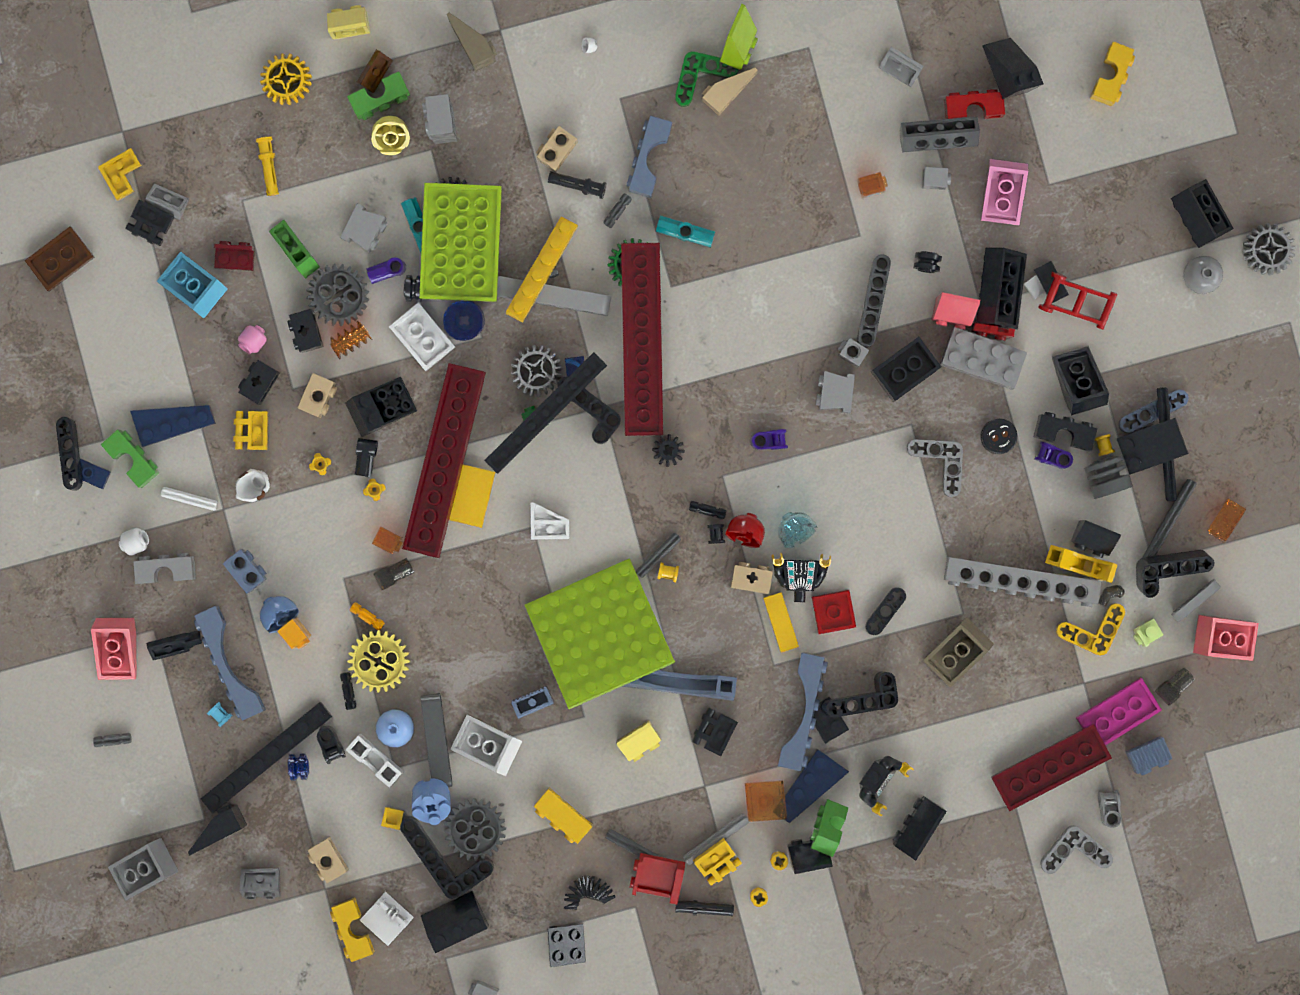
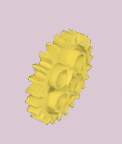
M380 630L377 631L376 635H374L373 631H370V637L363 634V641L356 639L358 646H351L355 651L348 653L353 657V659L347 661L353 664L348 670H354L355 673L351 677L357 676L356 684L363 682V689L368 685L370 692L373 691L374 687H376L377 693L381 691V687L387 692L388 685L394 689V682L401 684L402 682L399 677H406L403 670H409L405 666V663L410 662V660L405 659L409 652H403L406 645L400 646L399 644L402 639L395 641V634L388 637V631L384 635H381ZM373 643H378L380 646V651L377 654L371 651ZM364 652L369 653L375 658L382 657L381 661L393 667L394 670L391 671L382 664L376 666V661L365 656ZM390 652L395 653L397 656L395 663H390L387 660V655ZM364 659L368 660L371 664L369 670H364L361 667V662ZM380 669H384L387 672L385 680L378 678L377 673Z

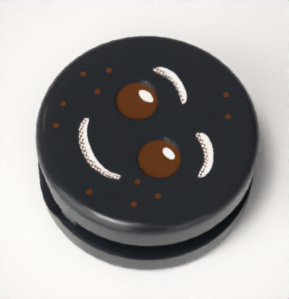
M999 418L985 424L980 438L983 447L988 452L1004 454L1014 448L1018 434L1015 426L1010 421Z

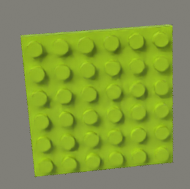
M630 558L525 604V608L568 709H572L675 663Z

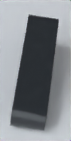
M568 377L561 378L558 381L557 387H559ZM583 389L581 392L586 393L587 400L580 403L575 397L572 402L599 421V424L592 433V438L595 443L603 445L608 442L620 426V415L589 391ZM594 404L602 406L603 409L600 414L592 412ZM611 415L618 418V422L614 426L607 423V418ZM600 430L606 433V438L603 441H598L595 437V434Z
M1204 550L1144 557L1138 560L1136 564V585L1145 597L1153 598L1159 593V579L1209 572L1213 569L1215 562ZM1169 563L1168 567L1163 569V567Z
M878 672L874 677L875 692L826 700L822 704L823 714L828 717H841L895 707L898 703L895 676L890 672ZM884 675L888 677L886 685H883L881 682ZM887 694L891 696L889 704L884 702V697ZM871 697L873 704L868 708L866 706V699ZM850 700L854 702L852 710L847 708V703ZM832 705L840 706L841 708L829 711V708L832 707Z

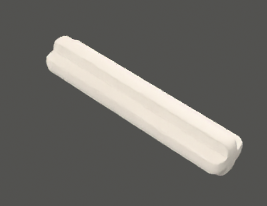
M163 487L161 496L213 511L217 508L218 502L216 500L168 487Z

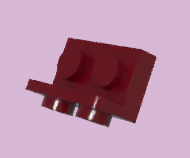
M219 241V244H214L215 269L254 271L255 248L250 246V243L239 242L238 245H231L229 241Z

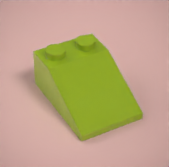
M741 4L720 60V62L739 70L742 69L744 64L748 65L752 55L749 53L750 48L754 49L758 38L755 37L757 28L744 4Z

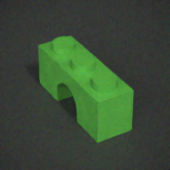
M399 71L382 79L385 92L380 98H371L365 88L347 96L359 120H367L373 117V113L379 110L380 112L388 110L393 103L397 102L400 104L408 100L407 97L410 96V93Z
M117 429L101 446L116 460L123 454H129L133 458V466L126 474L138 488H143L159 474L156 470L158 466L152 459L147 460L144 456L145 451L138 444L135 446L131 442L133 438L126 430Z
M829 799L826 800L824 806L820 805L817 812L819 817L816 818L813 826L814 830L810 837L813 840L812 849L831 857L834 856L840 844L843 832L840 830L846 820L848 807Z

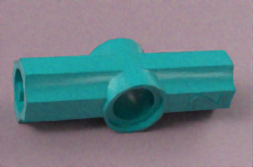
M414 197L402 202L401 206L421 253L422 231L416 232L414 225L418 222L423 223V213L417 198Z
M660 216L656 228L657 233L710 248L715 235V231ZM683 227H688L691 230V234L689 236H682L680 230Z

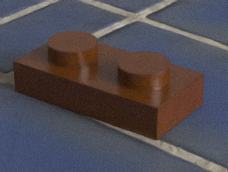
M376 49L357 83L374 93L393 60Z

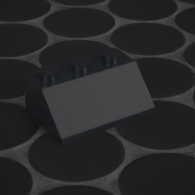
M1207 179L1171 198L1174 208L1180 214L1184 226L1187 227L1193 242L1198 248L1234 229Z
M925 796L916 800L913 808H915L913 813L906 816L903 821V829L901 831L898 830L892 839L894 841L893 845L915 861L947 812L943 807Z
M473 891L421 915L427 937L435 953L480 933L489 927Z

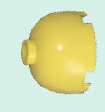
M384 116L373 125L371 140L373 146L380 150V153L396 155L409 145L410 134L407 125L402 119L396 116Z

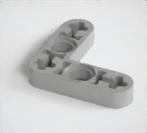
M917 439L907 444V452L910 456L944 459L943 492L948 497H955L960 493L963 459L961 444L953 441ZM914 443H917L918 447H924V443H927V455H923L924 450H919L917 454H914V450H911L910 447L914 446ZM932 444H937L940 447V452L937 455H933L929 451ZM943 444H946L945 448H952L955 445L959 452L955 453V456H952V452H945L946 456H942L944 451ZM950 464H955L958 467L957 474L950 475L947 468ZM947 477H958V481H953V486L957 487V491H953V494H950V491L947 490V487L951 485V480L947 481Z
M1070 826L1043 857L1040 865L1044 872L1053 874L1062 866L1075 848L1101 868L1110 867L1113 863V857L1080 828ZM1077 830L1078 838L1071 839L1070 843H1072L1073 845L1070 847V845L1064 842L1063 839L1066 838V840H1069L1071 837V835L1069 834L1070 831L1075 832ZM1092 842L1094 844L1093 851L1085 852L1084 844ZM1061 844L1067 847V852L1064 855L1057 853V847ZM1097 851L1102 856L1108 855L1106 858L1108 860L1107 863L1103 862L1100 864L1101 859L1095 855ZM1052 853H1054L1056 857L1061 859L1059 862L1056 859L1054 860L1053 869H1046V861L1051 862L1054 859V857L1051 856Z

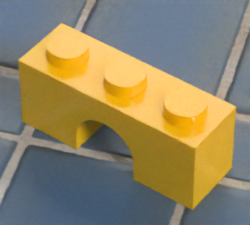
M1112 42L1109 45L1103 63L1110 65L1114 69V78L1106 80L1099 77L1090 99L1109 106L1119 102L1122 91L1119 90L1121 85H1125L1129 74L1126 71L1128 66L1131 67L1134 62L1135 56L1133 52L1135 49L1116 42Z
M356 898L333 905L330 915L333 922H337L339 928L337 929V934L340 941H344L345 947L343 950L346 958H350V961L354 962L373 955L375 950L369 934L357 936L350 929L351 922L362 916Z

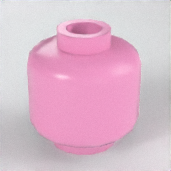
M258 325L255 327L247 326L238 337L239 347L248 354L259 352L267 341L264 335L265 330Z

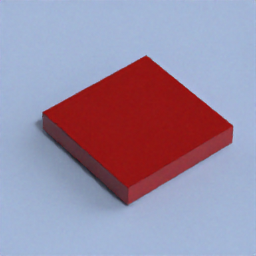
M850 590L811 597L818 634L857 628Z

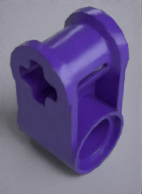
M779 429L758 432L751 437V446L756 450L787 449L788 445H786L785 440L787 430ZM757 436L764 438L765 443L763 446L755 444Z
M1040 442L1041 447L1034 460L1059 469H1066L1072 465L1073 456L1071 453L1049 443ZM1060 455L1068 457L1067 465L1059 463Z

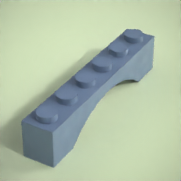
M214 606L194 615L196 618L194 624L197 630H201L204 636L202 638L203 644L206 648L210 649L212 653L210 659L213 665H217L220 671L218 673L219 679L222 683L225 682L228 689L226 694L229 700H233L236 706L234 707L236 716L238 718L241 717L243 721L265 711L266 709L259 693L243 684L233 673L227 662L223 644L226 621L219 606Z
M801 653L798 674L802 679L805 689V714L797 733L781 749L779 767L802 771L803 767L806 768L808 756H805L806 749H810L812 737H809L810 730H814L816 719L813 716L814 711L819 709L820 700L817 699L818 692L823 690L824 681L821 680L822 673H826L828 662H825L826 657Z
M657 670L621 687L734 701L737 678L718 675H690Z

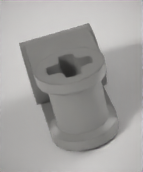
M1115 790L1112 793L1098 792L1102 823L1110 828L1118 827L1122 819L1119 791ZM1113 813L1116 820L1113 824H1109L1107 817Z

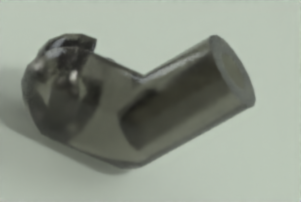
M1120 585L1106 587L1099 598L1098 604L1106 607L1110 598L1123 597L1125 590Z

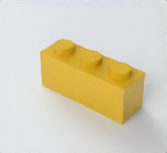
M550 787L534 805L536 808L535 813L541 818L546 817L551 821L549 824L556 831L562 830L565 833L564 837L572 844L573 842L578 844L593 827L590 821Z

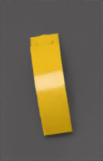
M1050 545L1045 561L1049 565L1110 583L1113 582L1117 569V564L1089 557L1054 545Z

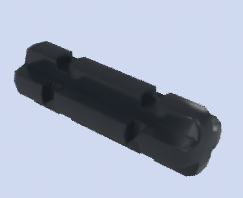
M691 501L689 510L692 512L698 511L700 514L712 517L717 516L719 519H724L727 512L725 509H717L715 506L699 504V502Z
M341 673L340 679L341 682L343 681L342 690L344 700L346 699V710L355 709L356 701L353 699L355 698L353 684L350 682L352 680L351 673Z

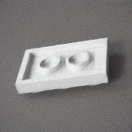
M419 302L389 326L425 371L429 370L455 348Z

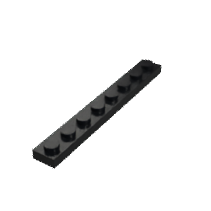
M593 352L484 461L497 474L503 470L607 367L606 363Z
M319 702L200 799L213 814L333 716L322 702Z

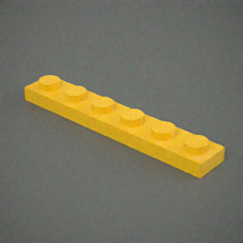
M562 216L560 217L506 310L507 315L522 323L524 322L577 230V224Z

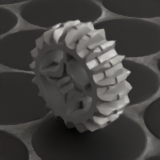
M1267 223L1265 224V229L1262 225H1259L1258 230L1252 229V235L1248 234L1246 236L1249 241L1243 243L1244 246L1248 247L1243 250V253H1248L1249 255L1244 260H1251L1248 266L1255 265V272L1261 268V275L1268 272L1270 276L1273 275L1274 271L1276 274L1281 273V269H1287L1286 264L1290 265L1292 263L1288 257H1295V254L1290 252V250L1296 249V246H1290L1294 239L1288 240L1287 237L1290 235V232L1283 234L1285 228L1281 227L1277 230V224H1274L1271 228V225ZM1261 235H1265L1263 245L1255 247L1258 238ZM1272 235L1278 238L1282 245L1276 244ZM1269 246V248L1276 249V250H1274V251H1272V252H1269V251L1262 250V249H1264V248H1266V247ZM1283 252L1280 261L1277 264H1273L1275 254ZM1256 254L1263 255L1267 264L1263 263Z
M532 345L533 351L525 347L526 354L519 351L518 353L522 357L520 359L514 357L518 364H511L512 368H517L516 371H511V375H517L513 382L520 381L517 388L520 389L524 386V394L530 389V396H533L534 391H537V396L540 397L541 390H544L546 395L548 394L546 388L550 387L552 391L555 390L551 384L554 382L558 385V380L555 378L562 377V374L557 373V371L562 370V366L556 367V364L561 361L560 359L553 360L557 354L554 352L549 355L550 348L543 352V345H540L539 351L536 350V345ZM534 355L541 356L535 364L525 361ZM546 359L552 364V376L543 370ZM540 365V370L544 375L537 373L533 377V371L528 366L537 368ZM522 366L530 371L527 382L521 376ZM537 378L548 380L544 385L531 386Z

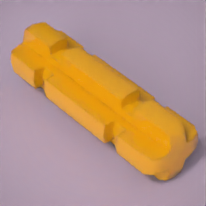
M358 603L352 604L350 607L352 613L358 614L359 618L369 625L372 624L376 630L382 629L385 624L384 621L379 618L377 619L367 609L361 608L362 606Z

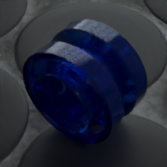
M300 753L299 757H296L295 754H289L287 767L291 781H297L298 777L301 780H307L309 761L306 753Z

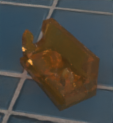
M1228 498L1207 531L1213 537L1226 543L1246 512V509Z

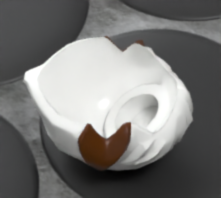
M250 469L245 471L236 481V498L248 502L260 501L265 497V493L270 488L268 475L262 472V470Z

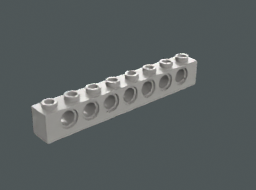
M947 557L944 580H948L949 585L959 586L960 583H967L968 588L978 589L979 586H985L986 591L997 592L998 589H1004L1005 594L1011 595L1023 592L1024 597L1030 598L1042 595L1043 600L1049 601L1061 598L1062 603L1068 604L1080 601L1081 606L1087 607L1098 604L1102 581ZM963 568H967L970 571V576L967 579H963L960 575ZM982 571H986L989 574V579L986 582H982L979 578ZM1001 574H1005L1008 578L1005 585H1001L998 581ZM1024 577L1027 581L1024 588H1020L1017 584L1018 579ZM1043 580L1046 584L1043 591H1039L1036 587L1037 582ZM1059 583H1062L1065 588L1062 594H1058L1055 589ZM1078 586L1083 588V595L1081 597H1077L1074 592Z

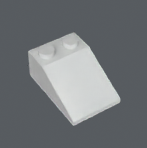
M466 715L451 750L496 773L506 776L522 741Z

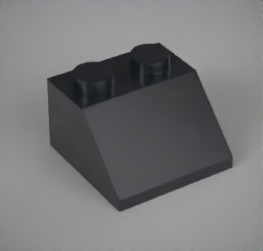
M1079 520L1071 542L1075 543L1074 547L1083 551L1086 548L1093 551V555L1103 558V556H1110L1121 534L1087 520Z

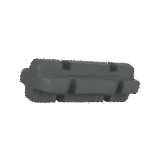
M624 193L621 196L620 202L616 203L610 211L609 217L607 216L603 221L604 225L609 228L614 226L615 220H618L626 209L625 206L629 205L632 201L629 195Z
M130 733L93 738L94 747L120 745L121 743L129 744L132 742Z

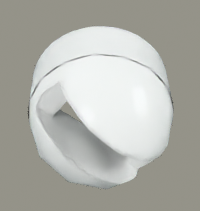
M583 38V52H595L598 47L595 45L597 41L594 38Z

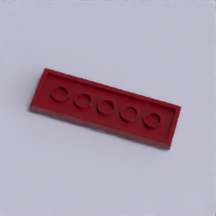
M1091 724L991 776L1010 812L1112 759L1095 725Z

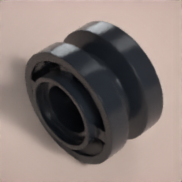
M928 251L915 253V258L918 259V262L914 263V269L925 273L940 272V266L937 263L942 261V256Z
M406 275V280H404V297L406 302H411L413 298H415L416 302H422V299L419 298L420 275H417L416 279H413L412 275Z

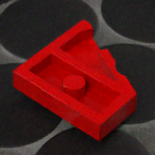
M974 323L972 326V332H976V335L987 338V335H993L995 340L1006 341V338L1014 337L1015 329L1011 328L1004 329L998 326Z

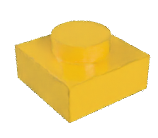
M385 807L381 826L400 830L404 810Z

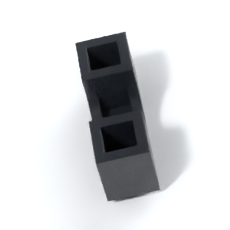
M1045 412L1038 416L1034 438L1053 442L1057 432L1065 429L1072 436L1070 447L1092 451L1098 429L1094 428L1092 423L1082 421L1079 424L1074 422L1075 419L1064 416L1063 419L1055 418L1056 414Z

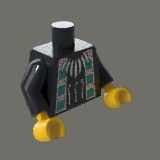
M780 553L781 557L779 559H774V554H772L774 576L780 586L786 588V591H794V602H805L806 591H814L815 588L821 585L831 564V556H829L828 560H823V554L820 555V564L819 560H784L782 553Z
M890 756L874 761L859 783L861 789L859 793L860 799L871 807L872 812L882 816L880 810L882 808L887 810V807L877 802V798L897 770L905 777H909L907 771L914 769L908 763H902Z

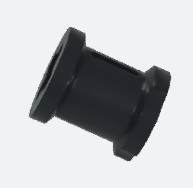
M724 524L707 525L710 531V541H708V544L725 543L723 539Z

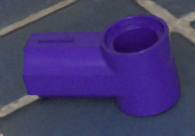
M394 257L366 269L371 284H375L394 276L403 275L406 271V264L403 260ZM395 262H399L401 265L397 272L392 270V265Z

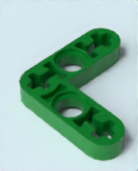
M692 51L687 53L684 57L675 95L676 103L681 107H687L691 104L699 72L727 79L737 75L738 69L732 67L735 72H731V74H727V70L721 69V73H719L720 57ZM692 56L698 61V63L693 64L692 69L696 70V73L691 70H684L685 67L689 69L690 62L687 59H691ZM707 61H715L717 67L714 70H708L706 68ZM724 63L722 64V67L728 68L729 66ZM690 74L693 76L694 81L691 84H685L683 76ZM680 86L686 89L692 88V91L687 90L686 96L689 100H685L684 103L678 98L683 95L684 89H680Z

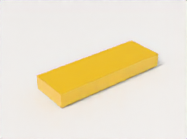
M782 592L764 597L763 600L780 652L799 647Z

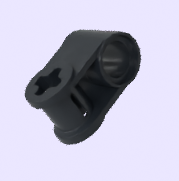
M323 726L318 731L316 737L323 757L329 765L335 759L345 758L346 754L334 728ZM322 731H329L331 739H323L321 736Z

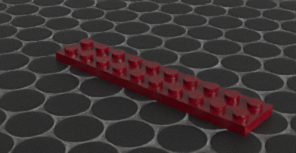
M660 242L621 243L625 436L663 435Z
M448 363L402 547L404 550L440 558L486 375L484 371Z

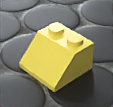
M361 5L351 6L350 10L344 11L340 8L333 9L331 13H327L328 33L333 40L370 33L367 11Z
M648 720L617 740L616 744L628 761L633 759L636 762L644 756L643 752L649 749L651 752L659 747L661 738Z

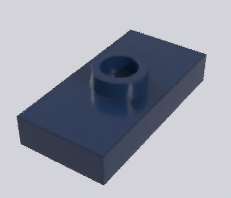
M80 458L83 481L104 489L111 472ZM73 460V462H72L70 468H72V467L74 466V462H75L74 460Z

